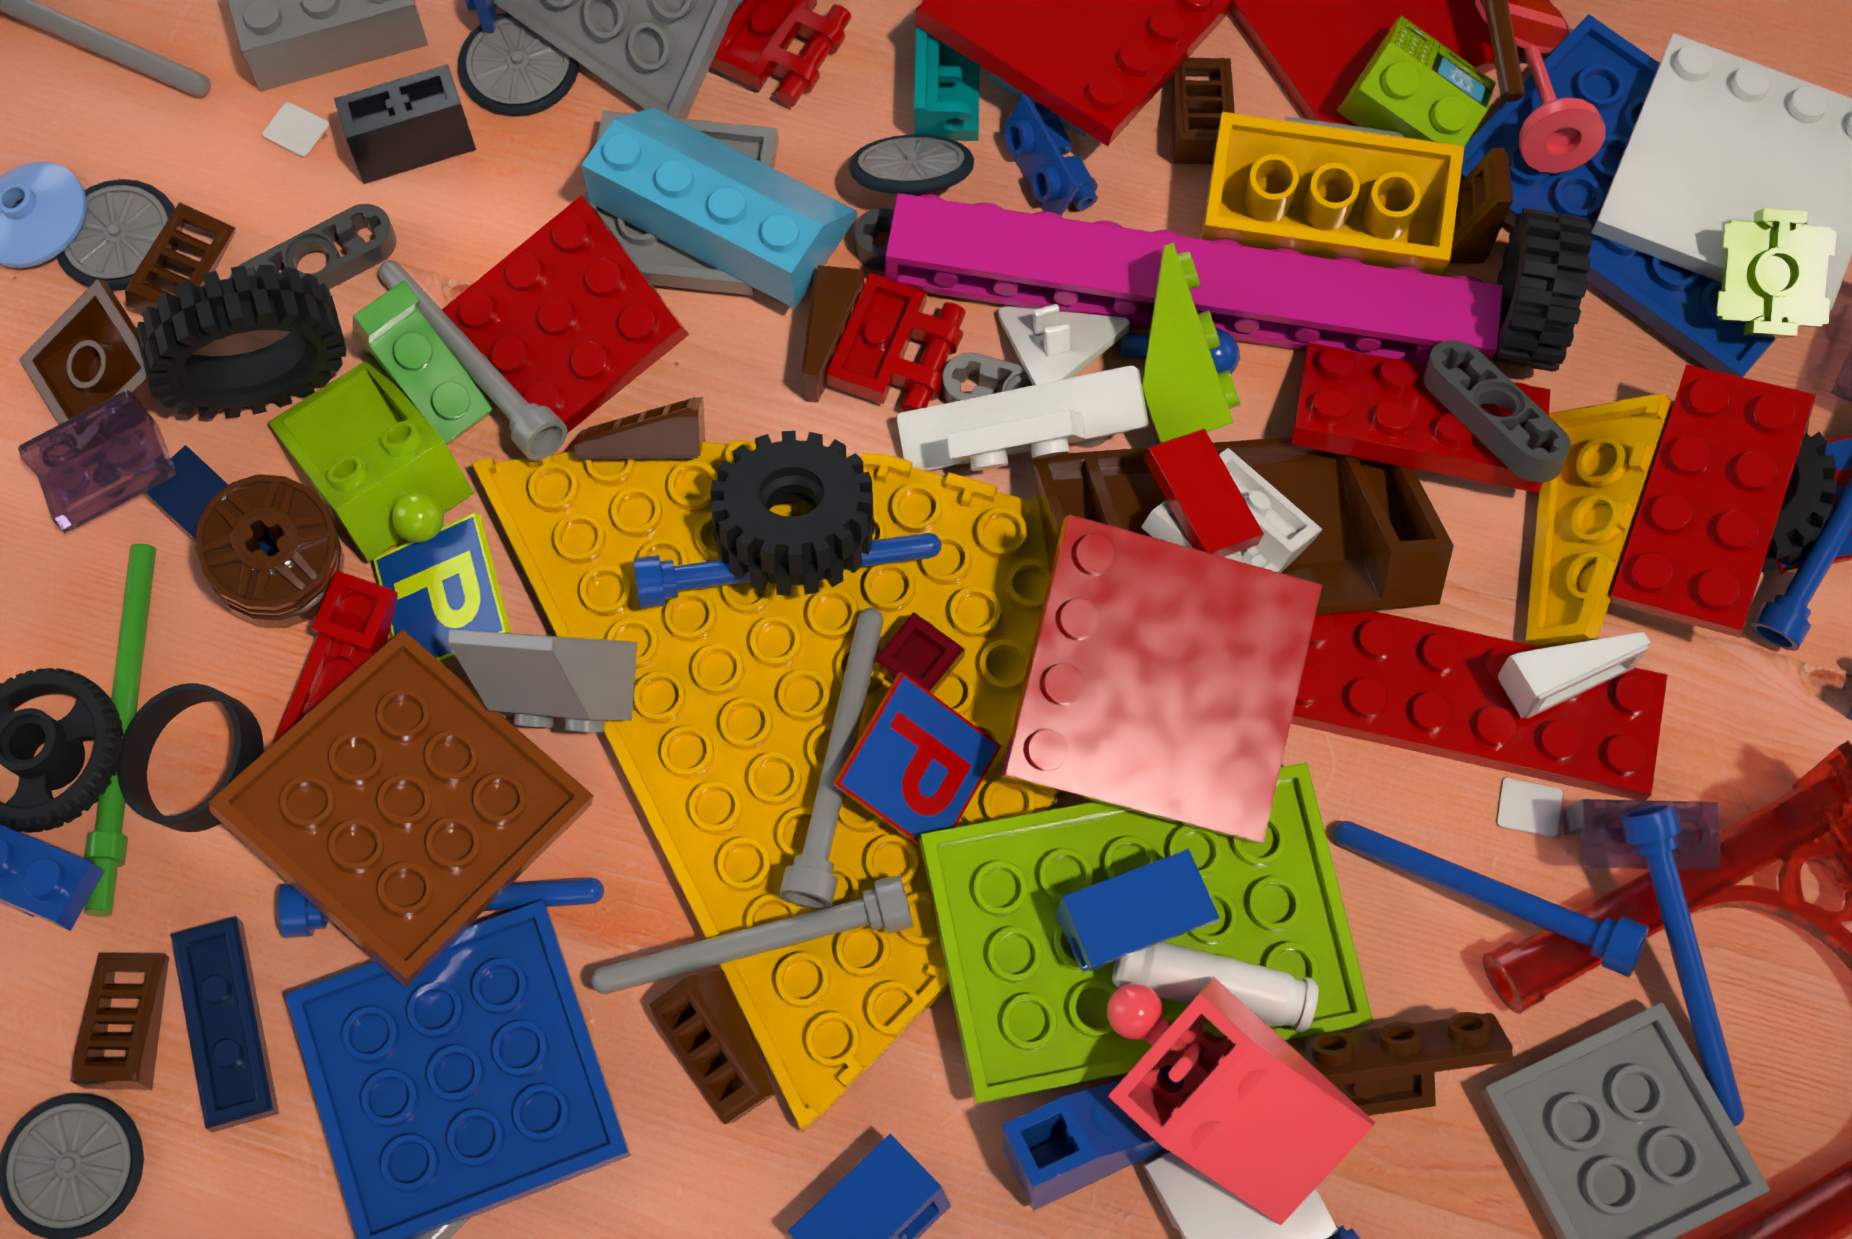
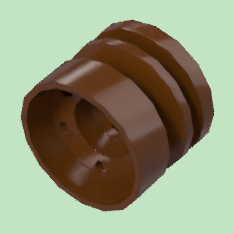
M257 474L231 482L210 499L197 523L195 551L205 578L219 599L235 616L258 627L288 628L311 620L318 614L335 571L343 572L344 553L328 507L309 487L286 476ZM268 534L277 543L279 549L278 553L270 557L260 549L257 541L262 536Z

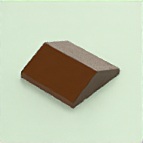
M97 279L19 358V361L74 450L82 452L144 417L153 397L148 386L137 341L136 327L108 283L101 279Z

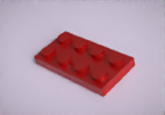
M1308 343L1303 360L1291 445L1529 492H1540L1543 482H1531L1514 474L1428 391L1423 381L1427 365ZM1513 382L1549 416L1551 389ZM1495 404L1480 405L1485 412L1497 417L1511 416L1501 406Z
M1686 364L1611 593L1612 604L1741 638L1814 407L1816 394Z

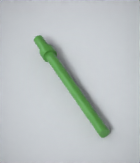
M133 544L130 546L111 700L114 702L120 715L123 736L131 720L136 715L156 558V548L148 544ZM117 773L110 778L112 783L107 787L104 795H99L95 831L88 833L86 839L84 859L105 871L85 905L84 913L90 916L107 917L112 915L118 867L124 866L126 861L128 837L122 834L126 800L120 790Z

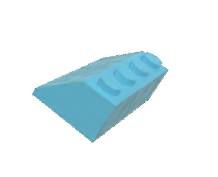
M649 108L614 119L581 164L590 203L796 309L812 285L815 269H818V265L824 266L857 218V210L655 108Z

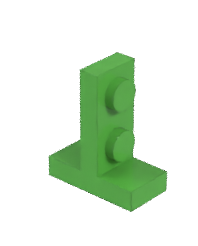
M403 280L353 315L352 338L367 357L373 355L391 380L440 435L446 445H448L493 413L495 408L419 311L420 299L408 283Z

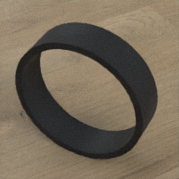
M186 683L170 687L158 693L144 704L128 725L122 738V755L118 757L120 760L117 768L118 783L127 804L145 819L181 832H199L213 828L222 822L210 813L208 802L264 753L260 725L246 705L213 687L198 683ZM220 701L231 717L235 734L234 753L227 774L216 791L198 807L183 814L164 816L153 803L148 789L147 769L152 748L165 726L180 712L198 703Z

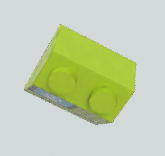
M1400 16L1337 112L1358 127L1404 133V138L1465 146L1488 111L1496 82L1403 16Z

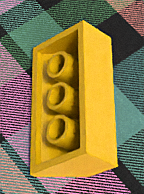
M1222 112L1201 239L1208 241L1230 239L1239 242L1242 246L1267 250L1289 248L1300 252L1302 255L1326 259L1348 257L1366 265L1392 269L1402 266L1413 267L1425 274L1442 276L1451 258L1465 146Z

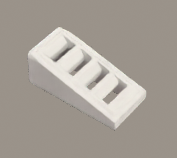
M1644 632L1516 653L1508 657L1498 673V679L1520 717L1528 719L1634 669L1649 649L1648 646L1651 642Z

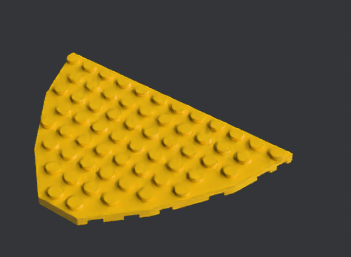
M734 439L730 444L703 441L701 454L697 458L578 459V457H575L574 451L552 454L539 461L523 458L494 462L492 457L479 459L472 463L556 636L637 642L632 721L605 720L604 733L706 940L820 910L791 904L783 900L779 896L785 868L793 865L795 856L803 854L857 619L860 612L866 608H875L883 616V626L876 656L913 612L965 648L964 658L933 695L999 743L1001 748L955 828L1050 810L1059 791L1001 776L1050 577L1037 497H1033L1032 501L998 492L997 486L950 472H948L946 477L913 467V462L886 454L862 452L860 458L863 461L864 472L869 471L872 479L874 534H872V540L933 533L939 537L942 544L941 551L937 556L928 559L860 567L855 573L844 569L843 582L831 587L826 579L818 581L819 592L807 595L804 593L803 585H791V596L777 595L775 583L768 582L764 591L751 587L750 582L677 591L678 598L665 599L666 606L640 609L634 558L659 555L660 561L673 560L674 566L721 560L714 537L710 491L712 480L718 481L717 469L723 460L734 464L733 451L744 444L750 451L756 449L755 441ZM789 500L776 504L769 510L781 516L794 517L807 514L814 510L816 506L801 500ZM874 665L856 743L893 683L891 679L874 668ZM845 793L828 860L834 865L832 874L838 879L832 906L864 898L863 891L875 888L874 881L901 875L914 927L887 934L886 928L873 931L870 924L719 964L721 970H724L732 992L801 1132L810 1129L831 1109L858 1079L949 988L921 848Z

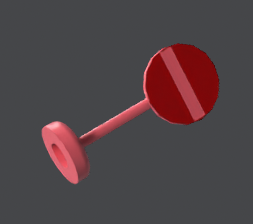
M1475 0L1476 8L1487 23L1484 1ZM1508 0L1516 45L1524 48V54L1542 102V106L1536 108L1525 119L1520 129L1519 149L1528 166L1540 172L1559 173L1573 170L1588 162L1600 150L1605 140V123L1596 107L1591 103L1578 98L1565 97L1557 99L1541 53H1552L1569 35L1568 24L1561 12L1549 0Z

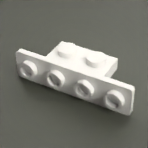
M1126 366L902 412L897 416L903 458L912 461L913 467L932 471L970 463L971 471H980L1006 466L1009 464L1008 455L1031 451L1032 459L1067 454L1070 452L1068 443L1144 429L1148 425V417L1139 369L1135 366Z

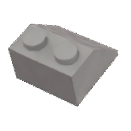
M449 629L448 643L486 708L490 711L515 713L514 725L553 727L554 717H565V730L604 732L605 720L632 721L637 642Z

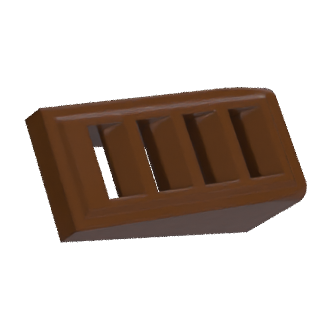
M1188 58L1172 75L1173 163L1213 164L1218 130L1189 129V125L1219 126L1222 112L1235 113L1231 58ZM1186 76H1218V80H1186ZM1187 91L1218 92V97L1187 96ZM1188 108L1218 109V113H1188Z
M1492 148L1460 183L1449 263H1484L1489 257L1513 202L1509 158L1505 148Z
M179 202L125 290L126 306L141 313L147 307L158 308L156 298L166 291L152 286L155 279L176 288V285L186 280H190L197 287L205 285L202 274L217 269L236 232V227ZM185 223L215 236L211 244L181 232ZM175 242L202 254L203 257L200 262L172 250ZM165 261H168L192 272V275L187 279L162 268Z
M818 265V269L814 271L801 370L803 397H806V402L818 403L825 390L827 370L855 309L858 298L864 289V272L860 269Z
M703 397L689 398L588 427L582 430L574 444V455L578 459L697 458L701 454L703 441L705 442Z
M140 953L98 954L75 1047L70 1082L84 1089L152 1090L169 956L166 954ZM115 972L146 973L144 985H114ZM140 999L138 1010H110L111 1000ZM108 1024L134 1025L132 1036H107ZM105 1050H129L126 1062L103 1061Z
M724 970L689 976L649 1004L661 1030L724 1125L734 1123L776 1095ZM722 1053H724V1055L728 1059V1062H726L725 1064H722V1061L719 1057V1055H721ZM739 1076L744 1086L734 1092L730 1081Z

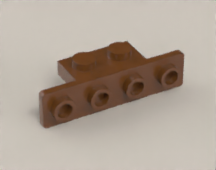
M1462 1012L1448 1019L1413 1024L1409 1022H1393L1378 1029L1350 1033L1330 1031L1320 1033L1314 1038L1287 1041L1291 1047L1368 1116L1436 1106L1435 1072L1503 1063L1513 1059V1046L1497 1018L1492 1013Z

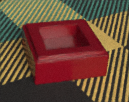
M913 612L875 657L874 668L892 681L895 680L899 672H904L930 693L934 694L964 658L965 648Z

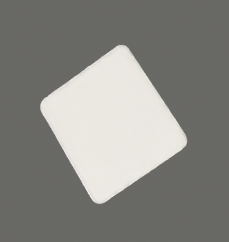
M285 102L264 129L262 136L301 157H305L329 127V122L291 102Z
M1505 778L1502 783L1497 823L1500 827L1556 837L1558 834L1563 792L1560 788Z

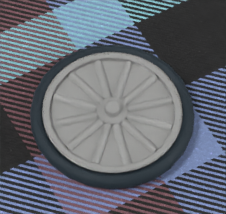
M507 12L496 15L495 31H483L480 24L470 32L462 44L458 56V75L461 85L469 97L482 108L495 114L506 116H527L542 112L555 105L569 92L575 83L579 70V62Z
M924 134L900 135L874 141L857 150L850 159L849 171L856 182L868 189L889 194L915 195L943 190L960 183L973 170L974 157L971 151L962 143L949 138Z
M117 179L104 181L85 190L87 212L83 226L73 242L57 255L61 267L80 284L90 287L97 279H101L108 283L112 291L127 288L140 263L175 209L168 197L154 186L138 180ZM175 242L172 250L176 251L178 243ZM165 261L162 268H164L169 262Z
M71 1093L51 1098L34 1107L18 1121L8 1135L0 1153V1196L7 1212L22 1228L33 1235L46 1239H77L89 1236L108 1226L126 1209L135 1196L142 1178L144 1164L143 1145L134 1121L121 1107L109 1099L93 1094Z

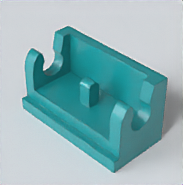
M916 26L915 134L940 136L954 141H979V65Z

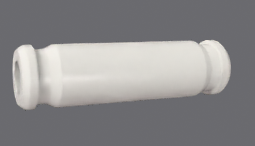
M1161 942L1117 959L1114 962L1112 982L1118 988L1131 983L1143 984L1153 989L1159 998L1190 1005L1215 977L1266 1024L1272 1026H1292L1293 1031L1300 1033L1309 1029L1317 1007L1318 984L1312 978L1304 977L1303 980L1294 978L1288 972L1167 942Z

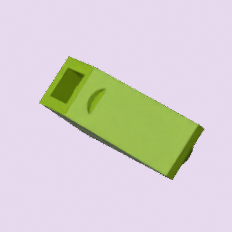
M1174 243L1163 246L1142 377L1143 393L1160 443L1202 429L1209 432L1232 424L1234 421L1230 408L1240 405L1230 371L1226 370L1217 373L1210 353V349L1221 346L1210 311L1197 314L1190 290L1201 287L1189 251L1177 254Z

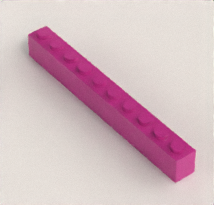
M929 193L916 194L914 196L897 194L886 251L885 278L925 290L926 293L1030 309L1058 304L1059 311L1124 317L1129 320V324L1151 327L1163 246L1174 243L1177 254L1186 251L1190 252L1201 287L1190 290L1197 314L1209 310L1215 328L1228 332L1235 340L1306 351L1308 343L1385 358L1400 359L1422 365H1427L1432 349L1444 341L1468 343L1477 348L1490 361H1492L1497 351L1503 285L1484 283L1473 276L1444 277L1425 274L1413 267L1402 266L1392 269L1366 265L1348 257L1326 259L1302 255L1300 252L1289 248L1267 250L1242 246L1239 242L1230 239L1208 241L1183 237L1171 230L1149 232L1123 228L1121 225L1111 221L1090 223L1064 219L1058 214L1046 211L1031 214L1005 210L996 204L987 202L972 205L946 201L939 196Z

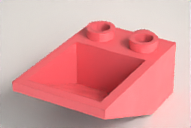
M1215 977L1172 1025L1163 1018V1005L1159 996L1146 985L1138 983L1126 984L1118 988L1109 999L1107 1017L1113 1030L1126 1039H1145L1152 1047L1108 1097L1161 1146L1279 1225L1286 1221L1375 1124L1366 1113ZM1207 1019L1225 1036L1219 1037L1212 1034L1207 1027ZM1174 1065L1169 1071V1078L1173 1082H1179L1184 1077V1084L1181 1086L1168 1084L1162 1074L1163 1067Z

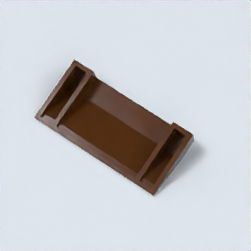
M1292 437L1213 442L1219 454L1229 448L1322 528L1317 538L1281 572L1322 584L1316 615L1440 605L1454 545L1414 469L1291 445ZM1149 447L1067 453L1049 458L1032 459V469L1050 573L1063 520L1069 514L1152 537L1141 526L1151 511L1166 501V498L1144 460Z

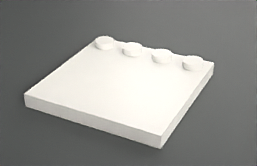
M1673 33L1591 233L1722 282L1725 249L1722 248L1724 223L1730 220L1754 222V212L1763 208L1808 211L1807 224L1805 225L1831 227V230L1837 231L1835 256H1828L1825 299H1831V311L1852 255V98Z

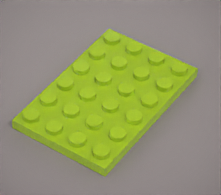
M1307 762L1280 768L1264 843L1255 844L1100 802H1091L921 834L919 838L974 1106L1124 1076L1148 1052L1152 1046L1145 1039L1130 1040L1123 1038L1113 1030L1108 1021V1002L1112 994L1118 989L1112 982L1115 961L1104 964L1103 967L1093 971L1087 970L1082 972L1062 926L1058 923L1055 912L1063 896L1187 849L1191 852L1220 919L1217 923L1207 927H1200L1164 942L1288 972L1294 978L1303 980L1304 977L1314 979L1318 984V1001L1309 1029L1300 1033L1293 1031L1292 1026L1268 1025L1286 1042L1315 1037L1324 1032H1340L1365 1027L1374 1023ZM1160 998L1163 1005V1018L1170 1025L1189 1006ZM1207 1019L1209 1031L1216 1036L1224 1037L1225 1035Z

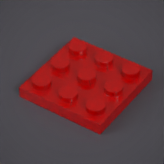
M582 195L442 309L529 404L536 403L539 406L549 407L565 423L567 434L690 335L591 203Z

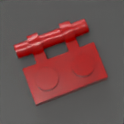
M744 0L731 19L710 67L758 90L762 89L773 73L784 79L775 92L776 98L782 104L794 107L802 94L810 93L820 78L818 69L828 54H835L846 37L844 29L852 16L845 7L834 4L825 17L813 12L817 5V0ZM797 34L809 40L800 56L787 51Z
M869 273L864 289L858 298L827 370V385L884 404L892 384H895L907 390L901 406L904 412L926 408L930 400L937 399L943 386L941 372L948 355L956 353L963 337L960 326L966 311L958 304L946 302L938 318L922 313L926 305L925 290ZM911 338L923 341L927 345L919 364L903 359Z

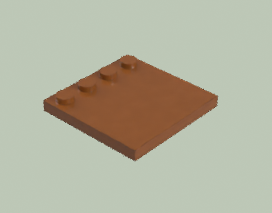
M402 629L208 803L210 813L406 988L591 806L594 795L499 712L488 710L476 692Z

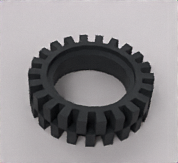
M259 265L255 276H248L246 266L231 267L232 278L220 280L217 271L202 274L205 285L197 287L190 280L176 285L179 297L164 292L156 298L158 308L147 307L142 313L144 322H138L136 329L137 341L151 394L154 398L159 397L161 404L168 409L176 405L178 413L190 415L198 408L200 417L213 418L220 408H224L226 418L240 417L242 407L251 406L254 415L267 412L265 403L273 400L280 408L292 404L290 394L293 392L304 398L314 393L313 383L321 385L328 383L332 379L330 371H339L343 365L341 357H346L345 340L329 288L324 283L319 285L317 277L309 273L300 278L298 269L285 267L276 277L273 265ZM255 330L290 332L283 339L248 353L231 356L194 354L198 349L215 340L233 334Z

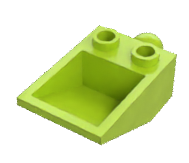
M372 357L268 422L341 527L368 562L404 539L416 543L433 539L443 527L444 513L474 494L444 440Z

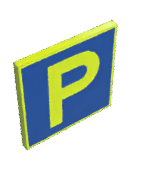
M473 513L442 527L437 536L429 541L422 543L410 541L373 559L379 585L395 590L398 593L390 628L392 637L403 629L442 663L456 657L448 643L449 629L511 633L482 518L479 513Z

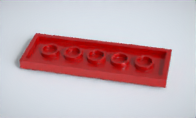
M1372 610L1315 615L1291 724L1645 802L1652 795L1668 675L1634 667V669L1528 719L1526 717L1521 718L1498 679V673L1509 656L1542 649L1543 647Z

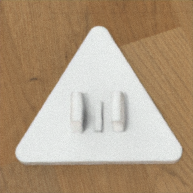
M1058 304L1038 309L1004 306L998 311L999 321L1032 385L1074 377L1129 332V320L1124 317L1059 311Z

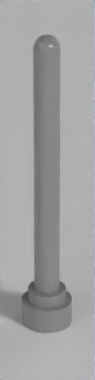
M0 0V12L7 13L197 97L205 96L210 91V81L204 74L37 1Z
M395 261L384 262L379 268L380 279L389 289H392L403 280L408 283L420 299L419 311L468 375L510 419L511 438L527 458L533 461L543 460L549 455L554 454L567 437V426L549 407L539 406L536 403L529 404L399 263Z
M866 608L858 616L803 854L795 856L793 865L785 868L779 896L783 900L805 908L824 909L832 907L838 879L832 874L834 865L828 860L844 792L835 787L833 782L855 747L883 626V616L875 608Z
M901 875L874 881L875 888L863 891L864 898L601 967L594 972L592 985L597 992L609 994L870 924L873 931L886 928L887 934L914 927Z

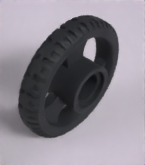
M54 668L36 669L35 672L30 670L17 674L15 679L10 677L4 683H0V764L19 776V784L12 798L6 803L0 801V825L25 833H37L61 827L64 822L70 823L75 818H79L83 810L88 811L94 803L98 802L99 799L97 797L100 794L104 795L107 787L112 783L110 778L117 773L116 770L120 764L118 757L122 755L123 739L121 738L123 736L122 722L111 698L97 684L85 676L60 668H56V670ZM65 694L76 698L72 710L58 721L35 708L14 711L21 704L43 695ZM94 740L91 757L82 774L71 787L54 798L52 790L67 786L82 770L85 761L83 742ZM45 743L42 750L34 757L36 750Z

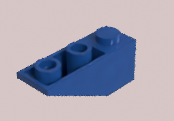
M1173 1066L1162 1069L1163 1077L1168 1084L1173 1086L1184 1084V1077L1179 1082H1173L1169 1078V1071ZM1122 1080L1065 1095L1002 1124L1003 1150L1033 1211L1166 1149L1108 1097Z

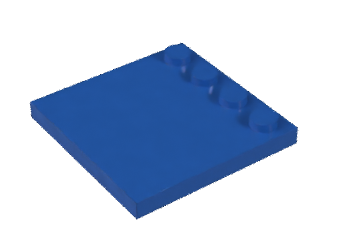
M544 900L467 927L406 988L375 961L285 994L356 1239H413L429 1231L469 1219L631 1156L548 907Z

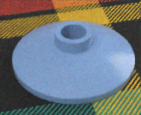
M32 162L17 166L0 176V265L10 268H27L42 264L64 251L76 238L86 217L87 196L81 182L67 168L51 162Z

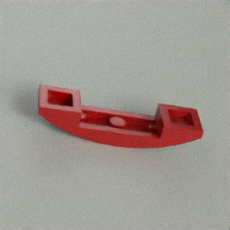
M338 570L335 571L311 628L318 634V638L273 744L387 643L398 593L395 590Z

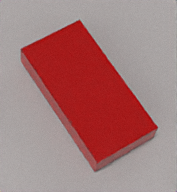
M1205 429L1148 448L1144 460L1193 549L1226 557L1259 544L1264 533Z

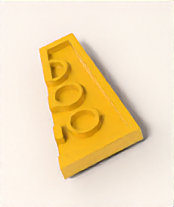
M1664 393L1549 413V417L1567 433L1571 446L1560 474L1551 481L1543 482L1539 492L1525 640L1530 645L1548 648L1598 639L1621 562L1673 407V402Z

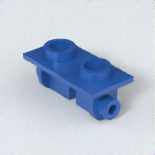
M1023 94L1000 133L1005 140L1007 149L1015 158L1029 183L1034 197L1039 201L1044 211L1062 216L1068 205L1075 204L1078 210L1089 208L1098 199L1095 193L1098 184L1091 177L1079 155L1063 157L1062 154L1069 153L1074 145L1059 121V116L1039 103L1033 104L1030 97Z

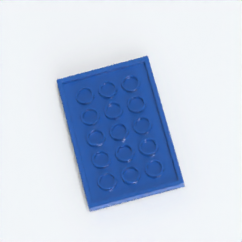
M1588 14L1544 61V65L1557 99L1565 97L1583 99L1594 105L1602 116L1605 123V140L1600 150L1588 162L1573 170L1547 173L1528 166L1519 149V132L1525 119L1536 108L1542 106L1531 75L1524 82L1525 95L1518 101L1505 102L1465 145L1460 183L1492 148H1505V151L1508 152L1513 202L1506 215L1505 222L1515 227L1518 214L1522 212L1523 208L1587 218L1589 219L1588 223H1591V228L1593 229L1660 63ZM1590 232L1589 236H1592V247L1588 257L1591 258L1590 270L1586 274L1585 280L1708 369L1744 378L1777 339L1775 337L1744 335L1746 322L1719 320V317L1716 315L1718 291H1721L1722 282Z

